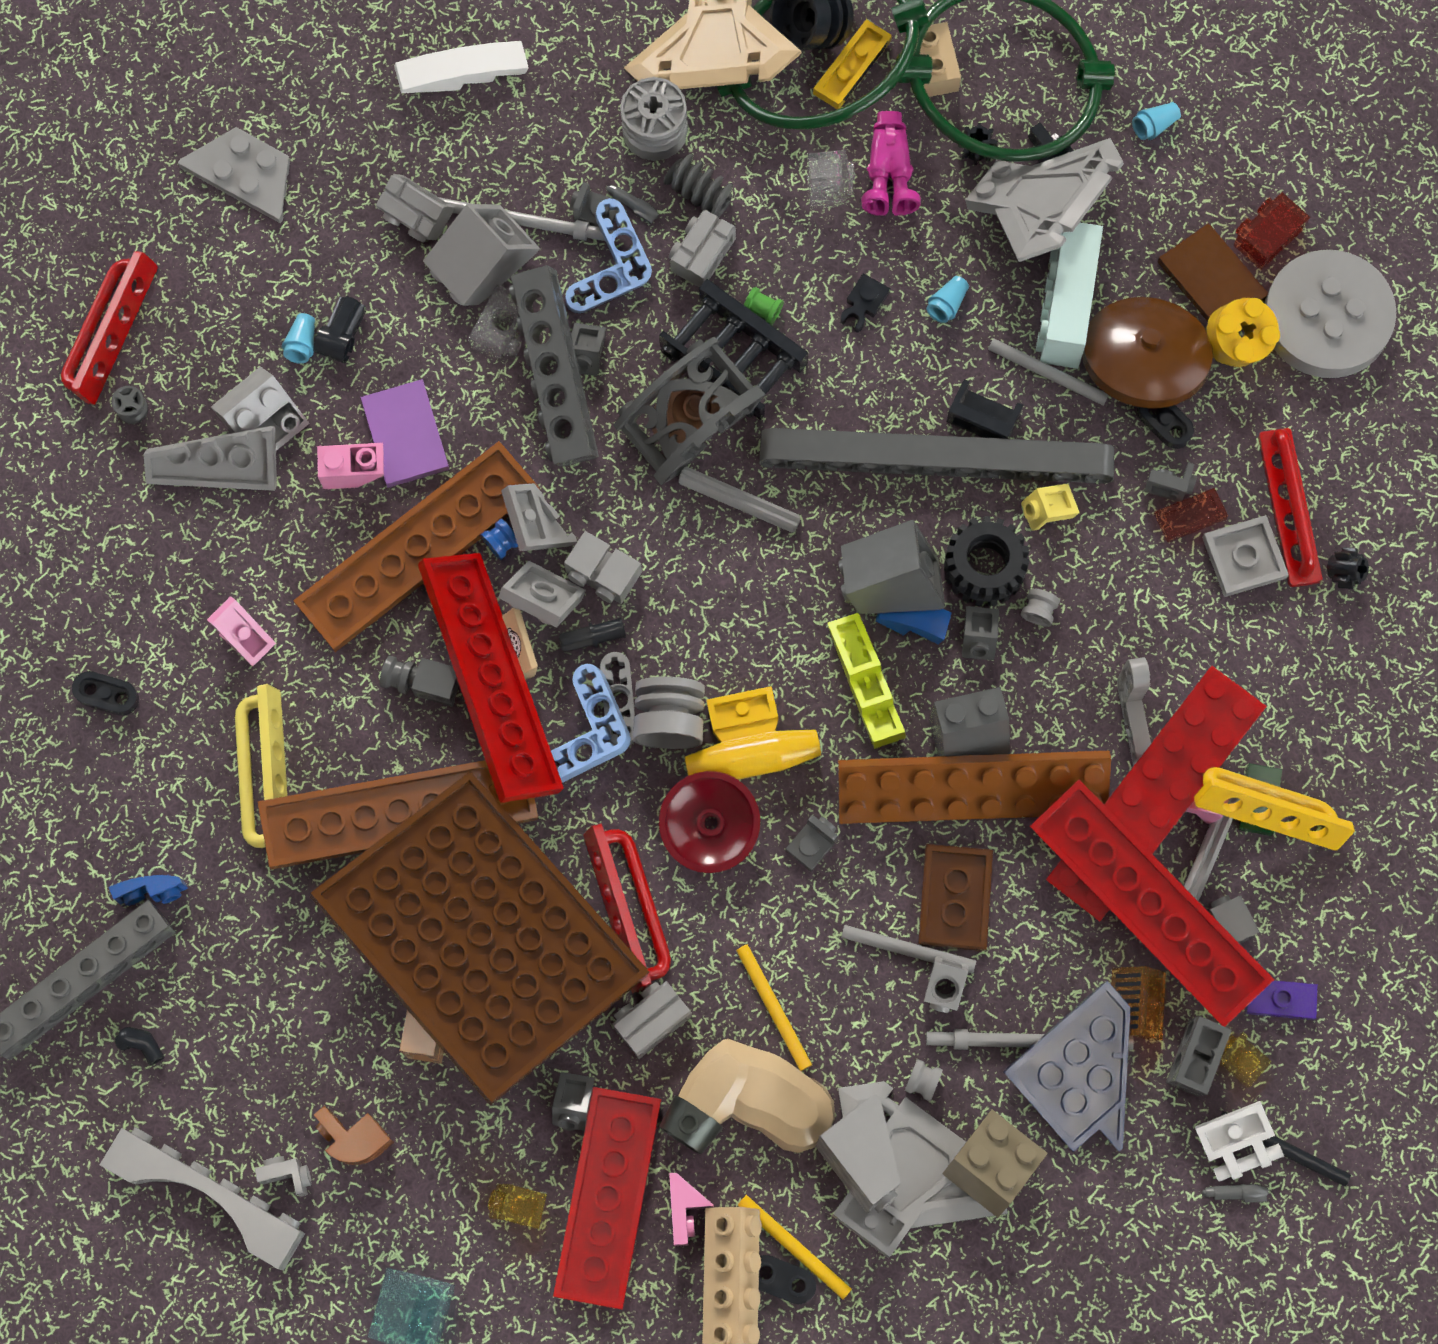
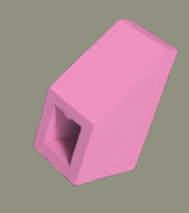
M383 443L317 446L318 479L323 489L358 488L384 476Z

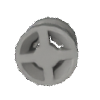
M1030 589L1027 595L1029 602L1027 606L1023 607L1020 614L1021 617L1040 626H1051L1054 619L1052 612L1058 608L1060 599L1048 591Z
M917 1059L904 1091L920 1093L923 1099L931 1101L943 1069L938 1067L929 1068L925 1065L924 1061Z

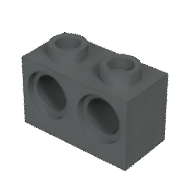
M1201 1016L1189 1019L1166 1083L1197 1097L1208 1095L1232 1030Z

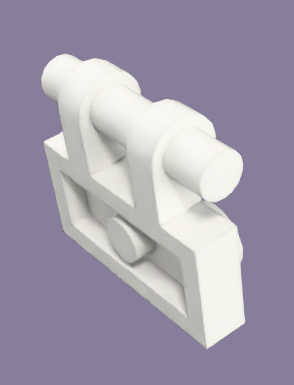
M1261 1101L1195 1126L1209 1161L1223 1156L1226 1164L1213 1169L1219 1182L1230 1177L1235 1180L1242 1177V1173L1258 1166L1262 1168L1272 1165L1271 1161L1284 1157L1279 1143L1268 1148L1264 1146L1263 1140L1273 1137L1275 1134ZM1250 1145L1253 1146L1255 1153L1236 1160L1233 1152Z

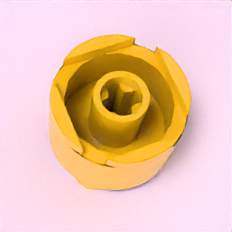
M1258 298L1234 300L1214 311L1207 322L1206 331L1213 348V358L1229 366L1243 367L1264 359L1272 352L1280 339L1279 325L1275 314ZM1241 330L1244 331L1243 337H1241L1238 333Z

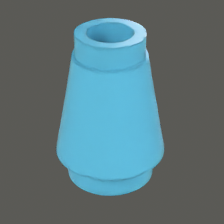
M1174 102L1141 110L1132 120L1134 132L1141 140H1153L1175 121L1179 120L1181 112Z
M954 276L928 299V306L926 308L928 314L940 323H946L948 320L954 319L966 291L969 289L968 282L960 276Z
M305 313L298 314L282 344L283 355L291 362L306 363L313 356L315 318Z

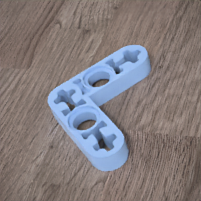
M609 198L600 202L595 214L596 222L616 265L578 281L568 288L565 295V303L569 310L574 313L586 312L645 285L651 277L652 269L624 207L616 199ZM608 206L611 211H618L615 215L617 226L619 227L622 223L625 224V227L618 228L612 234L608 232V230L613 229L611 220L609 218H602V215L605 213V207ZM619 235L629 236L633 243L632 248L625 252L618 250L614 244L615 238ZM635 252H638L639 256L634 257V262L638 268L644 267L645 269L642 273V279L638 280L636 276L630 277L629 273L632 270V265L629 260L623 263L621 259L629 258ZM609 276L616 280V291L608 294L600 289L599 282L603 277ZM593 283L594 291L600 299L595 301L594 294L585 298V305L580 306L578 302L573 303L571 301L575 295L574 291L578 290L580 294L589 292L591 288L588 284Z
M584 664L578 667L572 679L592 731L551 750L554 761L562 764L570 759L574 764V767L568 763L558 767L562 783L622 754L630 745V733L604 673L592 664ZM588 673L596 676L592 679L595 690L599 693L593 694L590 687L582 684L587 680L585 675ZM599 701H607L610 706L609 712L606 716L597 718L594 715L595 705ZM610 724L614 732L618 735L621 734L617 738V745L614 746L607 742L611 739V735L604 725ZM585 744L592 747L590 759L584 762L578 761L576 754L579 747Z

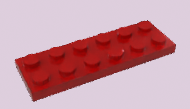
M593 1087L553 1297L623 1310L661 1099Z

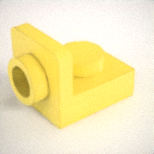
M1069 484L1037 488L1021 502L1024 516L1028 520L1032 531L1039 530L1047 522L1072 519L1080 513Z

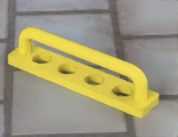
M268 684L257 686V695L244 698L239 703L235 712L242 834L245 841L255 848H265L263 834L258 835L255 830L248 720L249 712L254 708L259 710L264 800L287 796L281 692L279 689Z

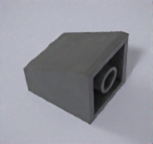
M914 520L841 546L842 560L839 561V568L844 577V584L841 585L842 595L848 604H853L859 614L926 611L945 608L939 558Z
M1001 687L934 702L929 723L938 756L1010 754L1009 716Z

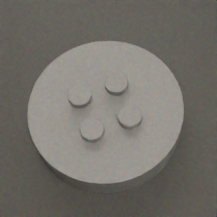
M1339 250L1313 251L1290 261L1274 279L1264 302L1275 314L1279 325L1280 339L1274 347L1276 353L1293 368L1305 374L1321 378L1345 377L1368 367L1385 348L1396 323L1395 298L1384 276L1372 264L1361 257Z

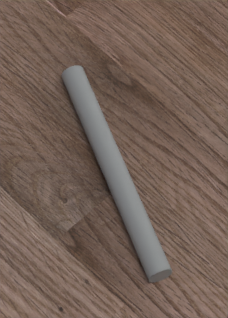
M994 338L988 348L989 351L1103 406L1109 397L1104 391Z
M844 925L841 938L932 963H934L935 956L966 964L969 965L968 973L972 974L976 965V960Z

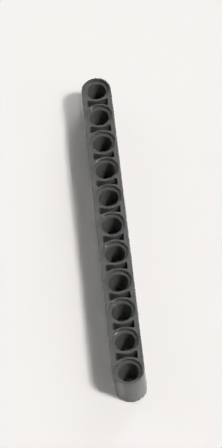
M768 428L761 431L759 464L766 468H772L775 465V468L805 469V466H807V470L837 471V468H840V471L869 472L871 469L872 473L902 474V471H904V474L934 476V473H937V476L967 477V474H969V477L999 479V476H1002V479L1032 480V477H1034V480L1064 482V479H1067V482L1096 483V480H1099V483L1105 484L1114 480L1115 449L1112 445L1103 443Z

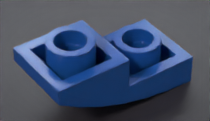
M945 609L878 613L876 622L902 635L912 631L936 644H940L945 639L952 613Z
M170 875L143 876L109 887L113 899L120 905L125 903L126 906L134 905L145 899V893H149V896L155 902L170 903L181 897L180 892L188 889L186 883L180 877Z

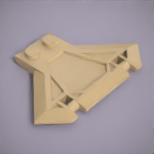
M689 0L688 12L627 64L624 69L636 81L651 77L663 78L677 85L679 89L743 84L748 82L750 75L759 74V82L771 81L802 52L751 7L752 0Z

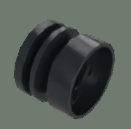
M773 0L770 7V24L801 51L836 48L846 41L853 27L854 10L851 0Z

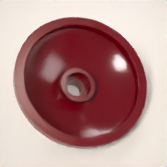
M698 772L680 780L668 792L660 809L659 831L664 846L677 862L697 872L718 873L737 866L751 853L760 833V812L754 796L738 779L721 772ZM715 817L718 824L715 829L710 830L706 828L705 821L707 818Z

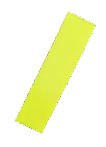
M859 613L828 622L832 640L874 749L905 739V730L894 707L892 694L882 674L880 661Z

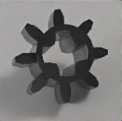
M978 123L977 126L971 129L967 126L964 128V134L997 147L998 141L991 139L994 131L993 128L988 130L981 123ZM964 149L962 153V159L969 158L974 160V165H977L978 161L984 158L987 161L991 160V158L975 154L967 149Z
M1342 547L1341 552L1335 551V555H1332L1328 560L1327 574L1332 579V582H1338V588L1353 589L1354 584L1360 585L1367 578L1369 563L1363 554H1358L1357 548Z

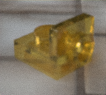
M1244 1032L1240 1033L1236 1038L1230 1034L1219 1064L1243 1085L1250 1088L1272 1061L1246 1040L1248 1035Z
M497 1184L496 1189L491 1192L488 1201L489 1218L539 1229L547 1194L510 1184Z

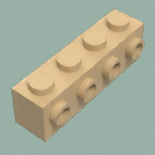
M746 1207L705 1208L702 1344H758L759 1342L758 1307L760 1305V1292L758 1288L759 1270L761 1267L759 1235L762 1229L760 1209Z

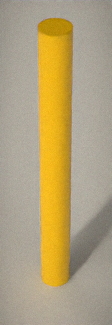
M748 944L740 947L736 952L799 1070L803 1071L811 1067L812 1063L751 949Z
M745 1195L738 1206L760 1209L762 1228L843 1300L852 1289L749 1196Z

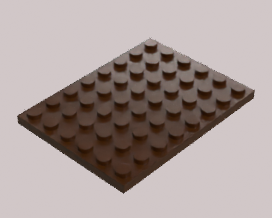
M471 771L310 893V898L490 1106L649 974L648 969Z

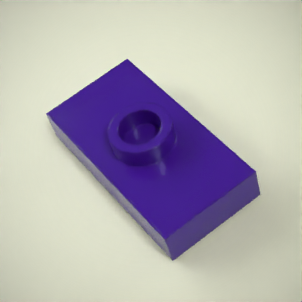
M1273 981L1246 1006L1245 1014L1315 1020L1317 1015L1318 984Z

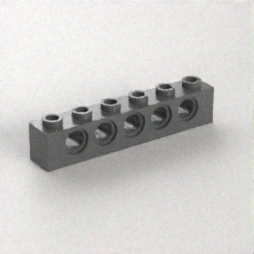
M545 265L511 275L513 285L509 287L513 303L518 305L520 316L517 317V326L520 334L525 336L527 348H524V357L527 365L532 367L534 379L531 380V387L534 396L539 398L541 410L538 411V418L542 429H546L548 442L545 443L547 456L550 461H553L554 465L561 467L599 458L557 270ZM542 297L543 307L540 311L534 313L532 309L533 302L537 298ZM549 328L550 338L546 343L541 344L539 340L540 333L544 329ZM556 359L558 364L557 370L554 374L548 375L547 365L551 360ZM563 391L565 400L562 405L556 407L554 405V396L557 392ZM570 422L572 432L567 438H563L561 428L565 423Z
M149 900L144 902L0 1013V1056L8 1060L14 1058L174 935L176 931L157 906Z

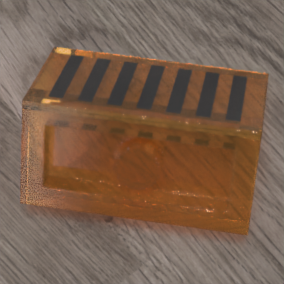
M1147 966L1112 968L1111 985L1131 1007L1129 1036L1152 1041L1162 1040L1166 972Z

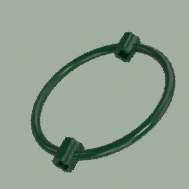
M759 0L752 8L762 16L770 9L773 0ZM896 0L899 5L891 8L899 33L906 32L905 43L898 61L889 74L874 89L845 107L825 114L804 117L772 113L755 104L743 90L752 86L750 76L747 83L717 86L721 97L732 94L739 106L750 116L778 128L796 130L816 129L850 119L881 100L894 88L906 72L917 47L919 27L930 23L924 1Z
M938 0L927 10L930 23L919 27L918 42L914 56L898 83H910L919 106L931 123L951 141L975 154L1010 162H1027L1053 156L1071 146L1087 131L1099 109L1102 90H1111L1114 85V64L1111 61H1099L1089 37L1070 14L1051 0H1019L1048 13L1060 22L1073 36L1085 57V60H1080L1078 64L1077 86H1080V89H1090L1088 102L1082 116L1074 127L1062 137L1048 144L1027 149H1008L982 143L959 131L934 106L924 87V84H929L932 78V57L920 54L923 39L936 18L950 7L966 0Z

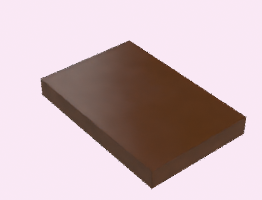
M1209 223L1160 256L1157 261L1207 322L1214 311L1234 300L1258 298L1264 301L1268 295L1264 287Z
M934 844L925 845L918 945L975 951L987 950L993 850Z

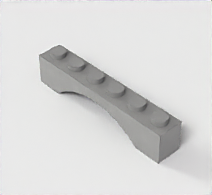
M134 1127L132 1132L121 1128L99 1164L100 1166L135 1185L149 1182H175L204 1192L218 1202L232 1217L243 1236L249 1253L284 1271L305 1235L304 1232L298 1229L301 1222L285 1213H282L280 1218L268 1212L271 1205L254 1195L250 1201L238 1195L241 1190L239 1186L225 1178L222 1179L221 1183L209 1178L212 1171L193 1161L191 1166H188L179 1160L182 1153L166 1144L161 1149L150 1143L153 1137L137 1127Z

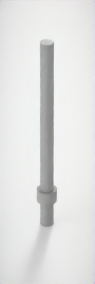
M440 198L454 207L453 213L459 214L466 204H472ZM505 210L520 226L573 235V239L586 241L587 238L605 241L600 228L590 226V223L586 221L576 220L574 223ZM608 230L609 234H612L614 230Z
M954 1029L953 1032L926 1031V1045L953 1046V1049L968 1050V1046L1030 1048L1045 1034L968 1032V1029ZM1129 1036L1128 1050H1133V1036Z

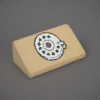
M512 608L502 617L526 680L535 677L538 666L521 611Z

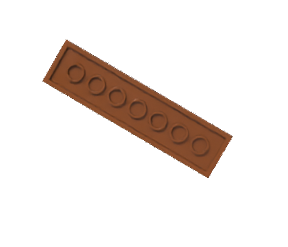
M498 441L294 599L295 605L336 653L424 584L418 567L419 562L423 558L461 555L481 539L480 534L495 528V523L499 519L506 520L509 515L501 492L502 489L508 485L532 484L535 482Z
M1110 751L838 760L839 824L1040 817L1079 779L1105 804L1109 799Z
M483 760L257 802L269 869L272 870L363 853L470 771L517 824L538 820L535 798L500 803L487 763Z

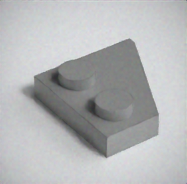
M535 483L508 485L501 490L519 551L568 547L577 542L576 536L573 533L567 535L556 521L560 517L559 514L546 502L544 495Z

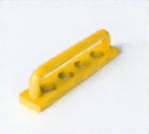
M1213 767L1207 769L1203 775L1204 786L1194 796L1196 807L1331 850H1338L1355 832L1352 822L1338 818L1333 808L1321 800L1223 768ZM1229 798L1240 799L1239 801L1232 804L1224 803V801H1226ZM1259 807L1268 808L1262 813L1253 812V810ZM1288 816L1297 817L1295 820L1290 822L1281 821L1282 819ZM1314 826H1325L1323 829L1319 831H1310V829Z

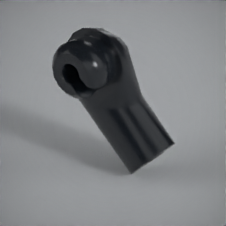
M125 1027L115 1037V1044L120 1050L140 1049L149 1066L165 1058L149 1031Z

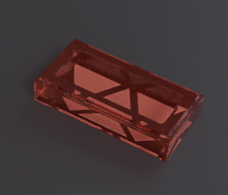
M1215 488L1157 510L1154 513L1167 543L1228 518V514Z

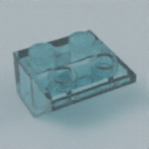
M387 1267L367 1338L389 1344H439L455 1285Z

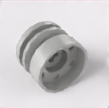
M645 78L630 85L624 93L620 105L625 144L635 155L652 161L668 159L678 153L685 144L688 133L687 106L684 94L677 85L663 78Z
M668 676L650 677L636 682L635 694L639 697L635 698L634 707L645 713L634 716L633 741L646 747L665 749H688L702 745L704 720L699 716L693 715L704 709V701L701 699L704 698L705 686L701 682Z

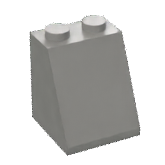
M466 204L423 262L429 267L432 277L447 287L451 298L455 302L463 306L479 305L506 282L511 275L527 263L540 248L501 205Z
M875 1093L821 1134L815 1146L866 1213H869L874 1208L879 1213L889 1206L898 1196L895 1191L901 1184L881 1099Z

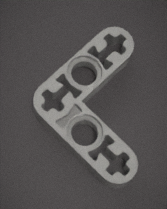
M1145 657L1128 659L1117 679L1124 723L1129 726V729H1126L1133 766L1151 744L1142 702L1150 687V672Z

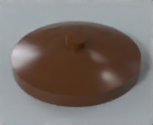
M1132 297L1109 304L1092 318L1088 325L1086 345L1082 358L1086 371L1093 382L1112 398L1136 407L1163 408L1179 404L1192 397L1201 389L1209 375L1213 360V348L1206 329L1195 316L1184 308L1158 298Z

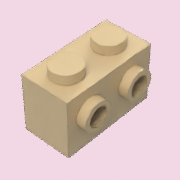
M948 23L933 24L923 39L920 54L932 57V78L929 84H924L929 97L957 92L961 82V74Z

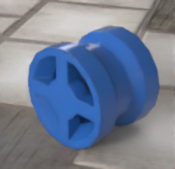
M499 519L495 523V528L491 531H484L480 534L486 546L499 560L506 556V551L510 548L518 547L514 531L503 519Z

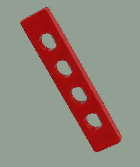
M134 251L131 259H121L111 265L63 366L61 382L65 388L71 390L85 403L96 404L157 272L158 266L144 252ZM124 272L121 281L115 291V294L109 304V307L96 332V335L90 345V348L84 358V361L77 373L76 378H74V374L96 329V326L103 314V311L109 301V298L115 288V285L120 275ZM136 279V289L132 293V283ZM123 307L124 314L122 319L119 320V312ZM110 335L111 343L109 347L106 348V340L107 337ZM97 363L98 371L97 374L93 376V368L94 365Z
M1290 428L1260 432L1258 440L1282 556L1289 574L1287 577L1288 585L1290 587L1318 584L1322 581V574L1292 431ZM1280 454L1283 469H1278L1272 464V456ZM1280 485H1287L1289 500H1285L1279 495L1278 487ZM1287 515H1293L1296 530H1290L1286 527L1284 518ZM1299 545L1302 561H1297L1292 557L1291 548L1293 546Z
M602 824L593 825L583 836L612 930L646 967L608 845L609 843L617 842L623 848L656 953L657 965L647 968L649 971L648 976L631 989L632 993L641 992L651 985V981L658 980L667 974L671 965L670 952L633 838L627 832L620 829L604 831Z

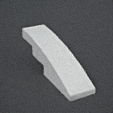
M521 41L459 47L396 62L394 65L401 93L460 90L463 84L493 82L496 76L525 74L529 68Z

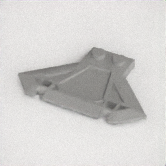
M1111 138L1033 166L996 160L965 199L967 209L997 215L1018 262L1060 248L1066 241V238L1061 234L1074 231L1112 180V176L1107 173L1119 171L1124 163Z
M884 1081L838 1088L842 1118L875 1093L880 1097L883 1111L891 1116L886 1124L901 1184L895 1191L898 1194L894 1199L895 1201L879 1213L875 1208L866 1213L849 1191L832 1215L835 1219L889 1259L912 1228L994 1216L942 1174L966 1141L905 1097L900 1105L888 1098L893 1087ZM1007 1208L1001 1215L1008 1214Z

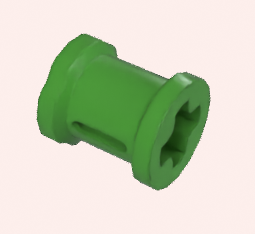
M753 287L747 296L744 306L766 320L770 325H773L782 310L784 301L779 298L774 300L760 293L759 288Z

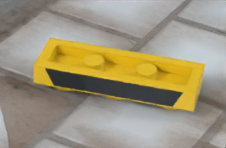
M866 19L815 85L813 95L835 109H840L890 44L892 35Z

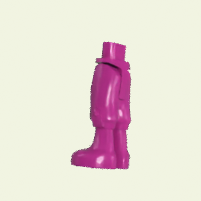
M881 111L877 113V123L873 126L870 164L867 167L868 175L873 182V189L866 191L862 195V208L873 215H886L888 213L889 196L887 193L888 178L891 177L894 190L892 212L894 215H907L919 209L921 197L916 191L908 189L907 186L914 168L910 164L906 125L902 122L901 112Z

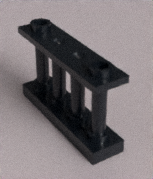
M708 279L699 287V299L702 306L675 338L665 331L659 334L661 352L669 360L675 362L688 354V348L685 347L686 343L711 314H720L726 319L725 327L715 337L719 341L717 345L721 349L725 347L736 332L741 333L743 331L751 337L752 343L734 363L742 374L761 351L768 349L777 356V362L758 383V386L765 395L787 369L791 370L794 368L800 373L808 364V352ZM706 358L698 365V371L704 373L711 367L713 369V376L708 382L714 383L722 373L710 365L712 362L710 358ZM727 379L722 386L740 396V393ZM759 402L755 409L746 416L751 418L754 415L761 421L765 415V405Z

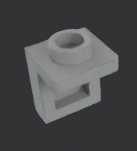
M278 1156L264 1160V1166L255 1168L258 1183L264 1185L293 1177L296 1195L301 1197L308 1195L306 1187L312 1185L310 1171L307 1165L302 1166L300 1160L295 1158L285 1161L284 1156Z

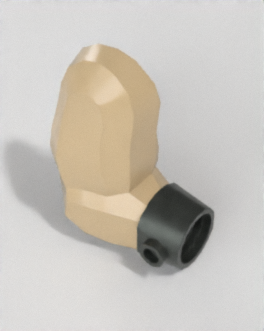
M725 1039L709 1050L691 1071L679 1096L674 1095L659 1128L690 1150L701 1155L723 1129L721 1124L732 1117L747 1127L759 1130L783 1150L800 1153L815 1148L820 1135L833 1126L835 1121L834 1100L826 1087L815 1079L806 1076L780 1056Z

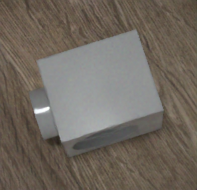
M935 956L924 1002L930 1003L929 1007L936 1011L949 1013L950 1009L957 1011L969 965ZM941 979H949L955 984V989L950 994H942L937 990L936 983Z

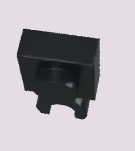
M863 273L847 297V303L853 307L847 308L842 312L840 323L844 325L848 318L855 317L858 320L855 332H860L864 327L865 314L874 318L889 295L891 288Z

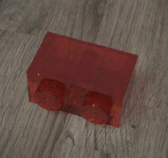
M1283 192L1274 200L1270 197L1265 200L1257 210L1259 214L1252 221L1249 218L1244 220L1235 231L1238 236L1233 246L1260 270L1264 269L1305 229L1310 219V216Z

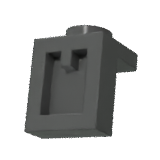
M583 182L580 191H574L570 202L574 221H586L590 223V226L599 227L595 217L596 209L600 202L610 197L590 191V184ZM609 206L605 207V213L602 215V218H609L613 225L618 211H611Z
M574 323L571 336L580 374L598 376L600 356L606 338V327Z
M1188 462L1182 478L1176 477V474L1169 470L1160 469L1157 471L1152 469L1144 492L1181 503L1186 493L1192 494L1197 480V476L1192 474L1195 464Z
M966 606L962 657L984 660L995 659L999 609Z
M811 815L807 820V824L787 846L785 851L812 872L837 842L838 835L834 833L836 827L822 816L817 819Z
M560 1073L552 1106V1124L554 1126H559L568 1131H585L592 1090L595 1086L594 1077Z

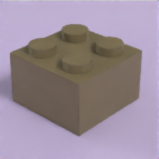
M991 1109L942 1174L999 1218L1048 1153Z

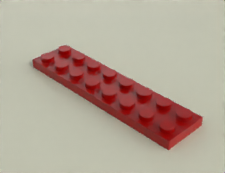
M481 553L423 558L419 562L418 567L500 803L559 794L564 787L503 620V615Z
M1211 666L1104 805L1153 854L1194 802V796L1204 786L1203 775L1206 770L1213 767H1221L1267 706L1214 666ZM1062 860L1047 877L1046 881L1101 922L1110 910Z
M1080 779L1030 826L1222 1026L1225 1027L1274 981L1272 976Z

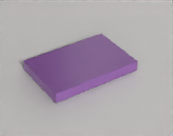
M423 379L361 397L374 443H383L384 479L387 488L450 470Z

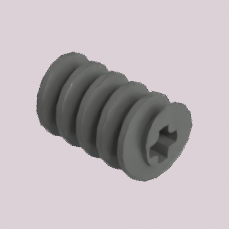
M692 153L684 159L680 158L666 173L663 181L664 184H672L671 188L675 192L682 191L681 195L684 199L692 198L691 203L695 207L701 206L702 211L707 210L719 218L731 202V192L734 185L729 183L722 188L721 184L724 177L720 175L713 181L711 177L714 170L709 168L706 172L702 173L701 170L704 165L702 161H699L694 166L691 165L694 158Z

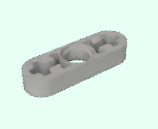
M611 652L603 657L600 670L604 673L608 683L614 684L610 686L612 693L622 692L628 697L626 706L619 710L622 716L630 713V717L623 716L628 730H631L629 745L631 746L634 743L633 726L635 710L630 662L624 654ZM612 661H618L619 666H625V669L619 670L620 683L627 681V685L614 684L612 671L606 670V668L612 666ZM603 701L604 714L606 716L610 706L607 701ZM608 724L606 728L611 735L609 742L615 746L618 744V735L612 734L613 730L610 724Z

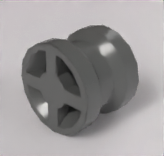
M123 386L114 392L111 404L123 422L136 424L146 417L148 404L139 389L133 386Z
M389 655L381 671L380 687L386 689L394 687L398 689L399 693L407 694L411 686L409 685L410 673L412 668L416 666V663L411 661L403 663L398 661L397 657Z

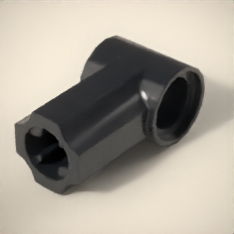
M340 296L327 326H322L316 335L313 351L338 362L346 363L350 357L347 355L348 352L352 353L354 348V336L365 315L366 306L352 297Z

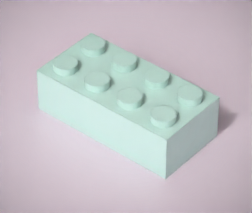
M1079 223L1073 232L1061 234L1066 238V241L1060 248L1052 250L1050 253V269L1045 285L1046 295L1042 306L1041 327L1035 350L1041 352L1040 361L1046 364L1076 369L1079 367L1086 345L1103 226Z

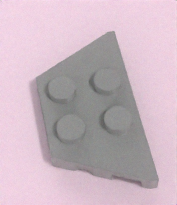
M235 127L178 161L181 169L281 224L283 221L284 197H286L287 192L286 181L290 167V158L283 152Z

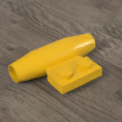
M770 686L707 699L713 735L721 743L684 756L688 776L698 772L715 771L728 774L739 780L791 768L821 756V749L816 729L776 731L779 718L772 687Z

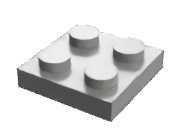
M1266 515L1204 533L1202 537L1224 597L1281 581L1289 576Z
M528 561L501 588L498 598L509 603L515 609L523 610L535 616L542 623L557 628L582 601L586 590Z

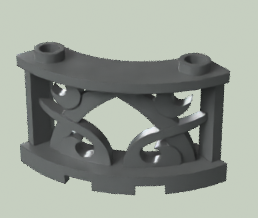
M715 336L706 342L700 339L688 348L686 356L658 377L634 401L627 402L618 411L620 417L613 426L617 431L621 429L655 469L656 473L653 476L660 485L681 474L684 467H688L707 447L704 443L706 440H710L717 431L722 434L740 419L751 413L765 396V393L758 385L753 387L717 345L719 341ZM706 358H710L722 372L721 376L714 383L708 382L713 376V369L711 367L704 373L698 371V365ZM688 371L690 379H678ZM727 379L740 393V396L722 386ZM684 390L705 392L699 403V416L703 423L699 429L683 422L667 425L668 404L672 392ZM713 395L717 397L711 403H718L720 409L718 412L710 414L707 411V405ZM657 398L656 409L649 406ZM642 414H647L649 417L648 423L643 425V427L657 429V433L650 438L636 423V420ZM677 430H684L686 439L684 442L678 443V435L674 434L670 437L669 434ZM658 441L660 442L664 455L655 445V443H657Z

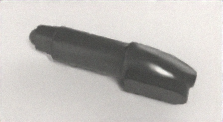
M614 185L606 187V190L613 195L614 199L620 200L622 204L633 209L634 214L651 224L654 219L658 218L659 213L643 199H639Z
M1258 1184L1212 1186L1204 1188L1202 1191V1196L1213 1197L1214 1200L1241 1199L1245 1203L1267 1202V1195L1269 1194L1267 1187Z

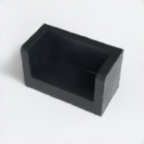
M964 379L948 411L946 422L982 438L1010 439L1021 416L1023 404L1017 402L1013 410L968 390L970 381Z

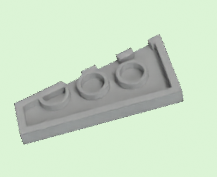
M275 425L149 448L144 453L146 484L275 491L277 487Z

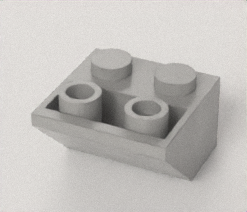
M261 366L211 406L212 410L231 433L275 425L276 451L310 424L276 378Z

